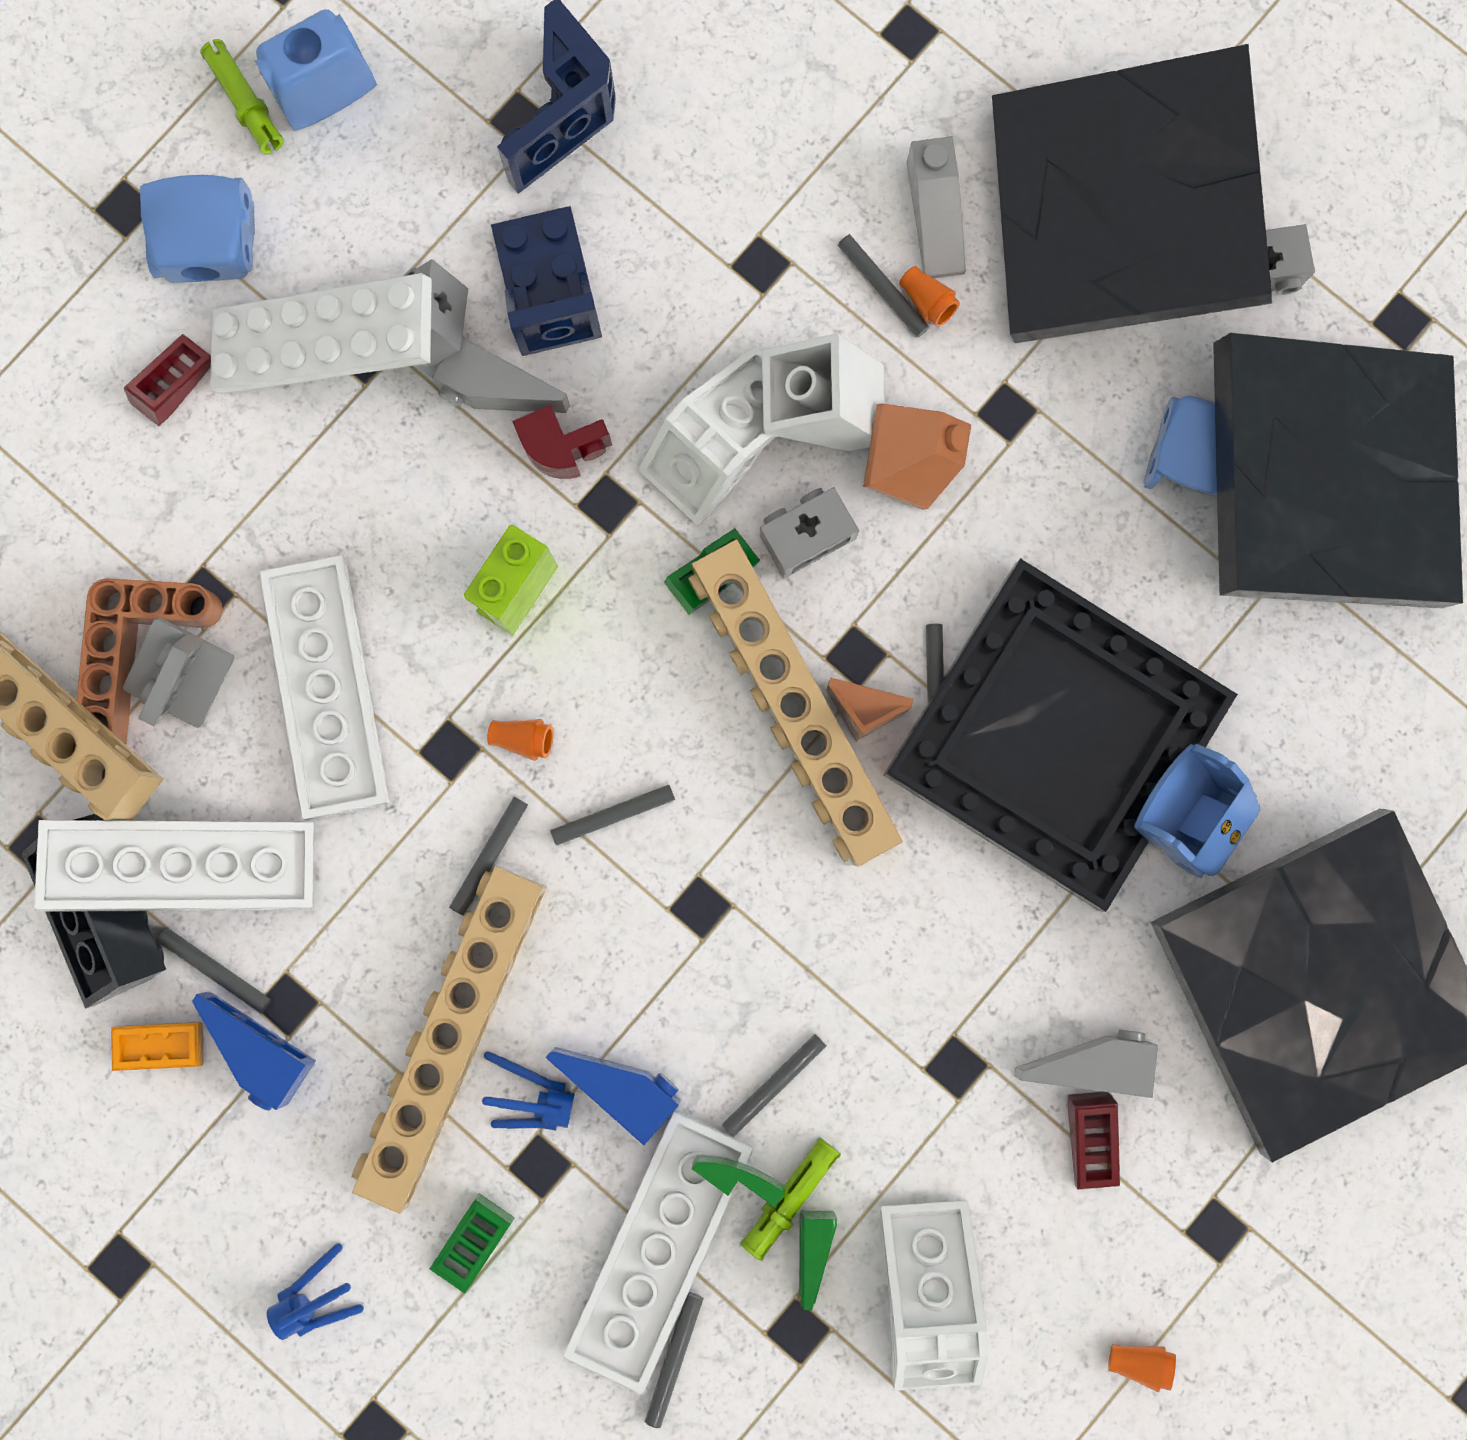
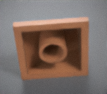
M877 404L863 487L921 510L928 509L965 466L971 424L940 411Z

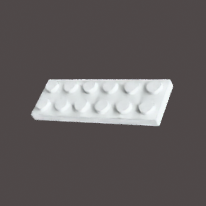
M423 273L212 309L210 390L225 394L430 363L432 279Z
M343 555L259 571L302 819L310 820L390 804L346 558Z
M39 820L34 910H312L314 822Z
M674 1110L566 1347L563 1358L643 1395L736 1187L735 1185L727 1196L693 1171L692 1162L697 1155H709L728 1158L746 1164L753 1149L752 1145Z

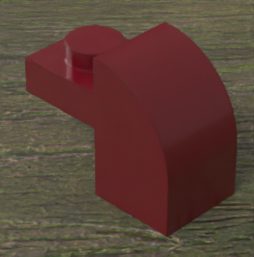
M551 405L512 421L531 463L540 472L553 478L571 479L581 476L575 461L583 458L584 461L598 458L606 452V447L612 445L610 434L603 419L564 435Z

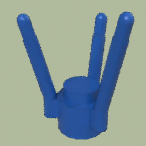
M487 1051L484 1053L486 1060L549 1090L548 1093L539 1092L537 1103L484 1097L482 1103L487 1106L535 1113V1118L492 1120V1128H544L556 1131L557 1126L568 1128L575 1093L564 1091L566 1083L552 1081L492 1052Z
M340 1243L335 1244L290 1287L278 1293L279 1302L268 1308V1324L279 1339L285 1340L295 1333L301 1337L313 1329L363 1312L364 1307L358 1304L312 1319L315 1310L349 1292L351 1289L349 1283H344L312 1301L304 1294L297 1296V1293L342 1250L343 1247Z

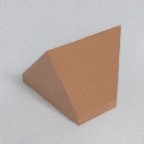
M830 678L826 690L856 742L908 712L912 708L914 700L835 678Z

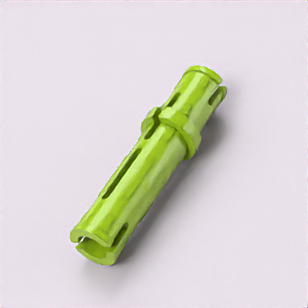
M213 39V44L218 50L217 52L213 50L208 41L202 46L200 54L208 63L237 110L236 118L241 126L248 128L261 153L272 154L267 144L268 142L271 143L275 151H278L283 146L284 139L269 118L267 105L262 99L256 97L226 49L223 40Z
M819 1137L810 1152L785 1183V1194L775 1208L768 1202L764 1204L761 1208L764 1213L746 1237L741 1240L740 1245L756 1259L763 1261L764 1256L784 1230L789 1231L794 1225L791 1220L816 1189L835 1161L840 1158L841 1153Z

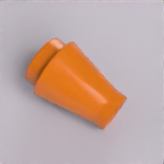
M917 266L907 270L900 279L899 285L906 291L926 323L932 322L936 327L945 324L955 314L960 305V301L955 298L956 292L925 274Z
M542 719L492 720L488 728L487 741L489 745L498 746L536 761L539 757L547 758L549 756L554 733L552 725L544 724Z
M1111 1345L1108 1371L1118 1373L1158 1393L1160 1389L1171 1391L1175 1376L1176 1354L1166 1352L1165 1347Z

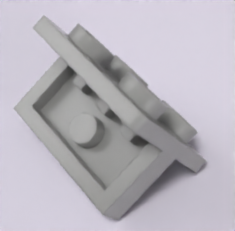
M158 617L152 622L123 685V690L139 698V701L144 704L138 719L155 726L167 714H170L199 728L204 723L234 661V655Z

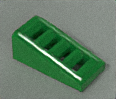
M479 1193L429 1269L465 1294L515 1217ZM475 1215L497 1229L494 1235L472 1221ZM468 1229L487 1242L486 1247L483 1249L464 1236L465 1230ZM459 1243L478 1256L476 1262H472L454 1249L455 1245ZM448 1257L469 1270L465 1278L444 1264Z
M802 1211L800 1213L799 1300L803 1310H812L817 1299L837 1227V1216L834 1211Z

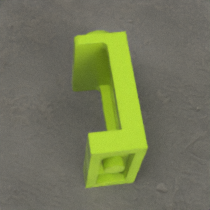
M509 525L465 591L464 598L478 607L476 612L513 636L557 570L558 565L545 544L518 527Z

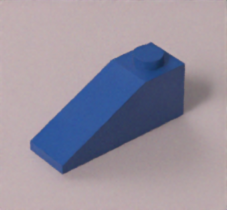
M204 992L196 994L192 1003L241 1088L250 1093L248 1099L256 1106L268 1111L271 1108L278 1110L287 1106L316 1060L214 993Z
M555 1047L545 1057L642 1145L649 1141L679 1106L680 1099L675 1096L679 1089L661 1073L654 1077L645 1070Z

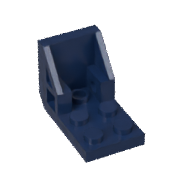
M553 0L544 7L543 74L545 81L551 87L550 102L541 106L534 118L523 127H516L510 130L503 137L501 144L497 146L507 180L518 194L614 120L616 95L610 59L561 0Z
M571 206L491 224L506 287L505 299L509 323L521 355L526 356L602 338Z

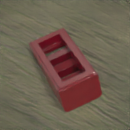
M182 334L123 388L128 401L157 426H160L173 414L211 368V355ZM183 353L195 364L189 367L179 357ZM171 367H173L178 372H180L182 376L180 378H177L168 370ZM162 380L170 387L164 390L157 383ZM149 393H151V394H153L157 399H156L155 401H153V400H152L151 398H149L147 395H148Z
M1109 1092L1068 1095V1117L1075 1187L1079 1190L1120 1186L1118 1103ZM1103 1128L1104 1133L1085 1134V1129ZM1105 1146L1106 1150L1085 1152L1087 1147ZM1107 1163V1169L1086 1171V1165Z

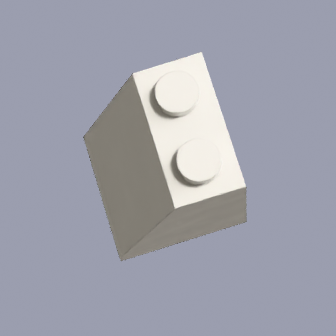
M839 333L762 350L764 433L843 451L870 448L877 404H885L884 365Z

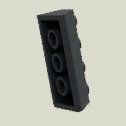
M96 814L74 819L76 821H104L103 818ZM38 839L21 853L34 886L36 883ZM45 911L85 1009L139 986L167 970L164 965L162 947L157 941H154L147 924V911Z

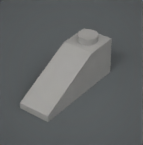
M953 136L912 141L906 164L923 272L932 278L965 274L960 185Z
M463 337L460 351L440 362L432 376L440 390L438 395L457 407L465 403L474 409L537 411L551 405L554 412L567 413L570 407L566 393Z
M1119 1030L1118 1037L1102 1036L1015 1067L1014 1076L1021 1081L1153 1098L1158 1045L1145 1041V1033Z

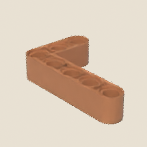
M110 578L100 579L93 583L89 588L86 600L76 700L98 720L105 716L108 723L107 728L127 745L131 694L123 690V685L135 661L138 624L152 625L156 618L161 617L179 627H211L218 622L223 612L222 602L219 597L204 587L193 583ZM119 592V604L116 608L109 610L108 600L110 596ZM161 594L163 600L161 607L151 613L149 610L151 599ZM198 597H204V609L199 614L192 615L191 605L193 601ZM114 633L116 636L115 646L110 651L105 652L104 641L108 635ZM110 675L112 679L111 688L108 692L101 694L100 682L103 677ZM76 742L74 743V746H73V753H74V751H75ZM105 768L102 772V781L105 777Z

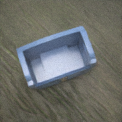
M327 9L315 13L261 43L256 50L257 60H255V63L260 70V74L294 131L308 127L339 112L377 86L375 78L340 14L336 16Z
M185 175L164 178L140 186L141 219L146 240V259L149 271L154 278H164L171 283L233 280L245 278L248 272L252 271V247L255 234L254 202L251 191L243 178L233 179L214 175Z
M1183 396L1180 399L1170 398L1162 418L1156 443L1150 455L1143 482L1145 488L1153 489L1159 483L1161 476H1164L1185 487L1217 495L1215 402L1194 396Z
M1190 744L1174 760L1158 781L1145 802L1134 827L1149 843L1162 850L1170 860L1186 872L1198 878H1202L1204 874L1214 876L1221 871L1260 812V805L1249 778L1235 762L1199 744Z

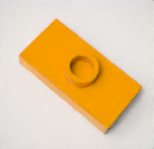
M185 1022L111 1027L112 1071L202 1066L203 1023Z

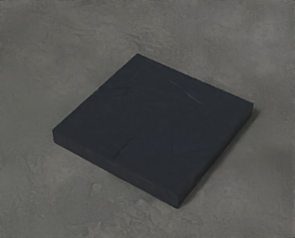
M1249 44L992 95L1009 328L1014 343L1272 304Z
M1229 333L1213 343L1219 596L1446 608L1462 604L1463 583L1459 483L1457 481L1458 455L1454 356Z
M1020 558L1013 565L883 776L1097 911L1107 912L1148 844V841L1134 826L1149 795L1169 766L1190 744H1199L1203 747L1208 745L1238 694Z
M1378 809L1150 922L1259 1153L1272 1163L1467 1064V966L1393 810Z

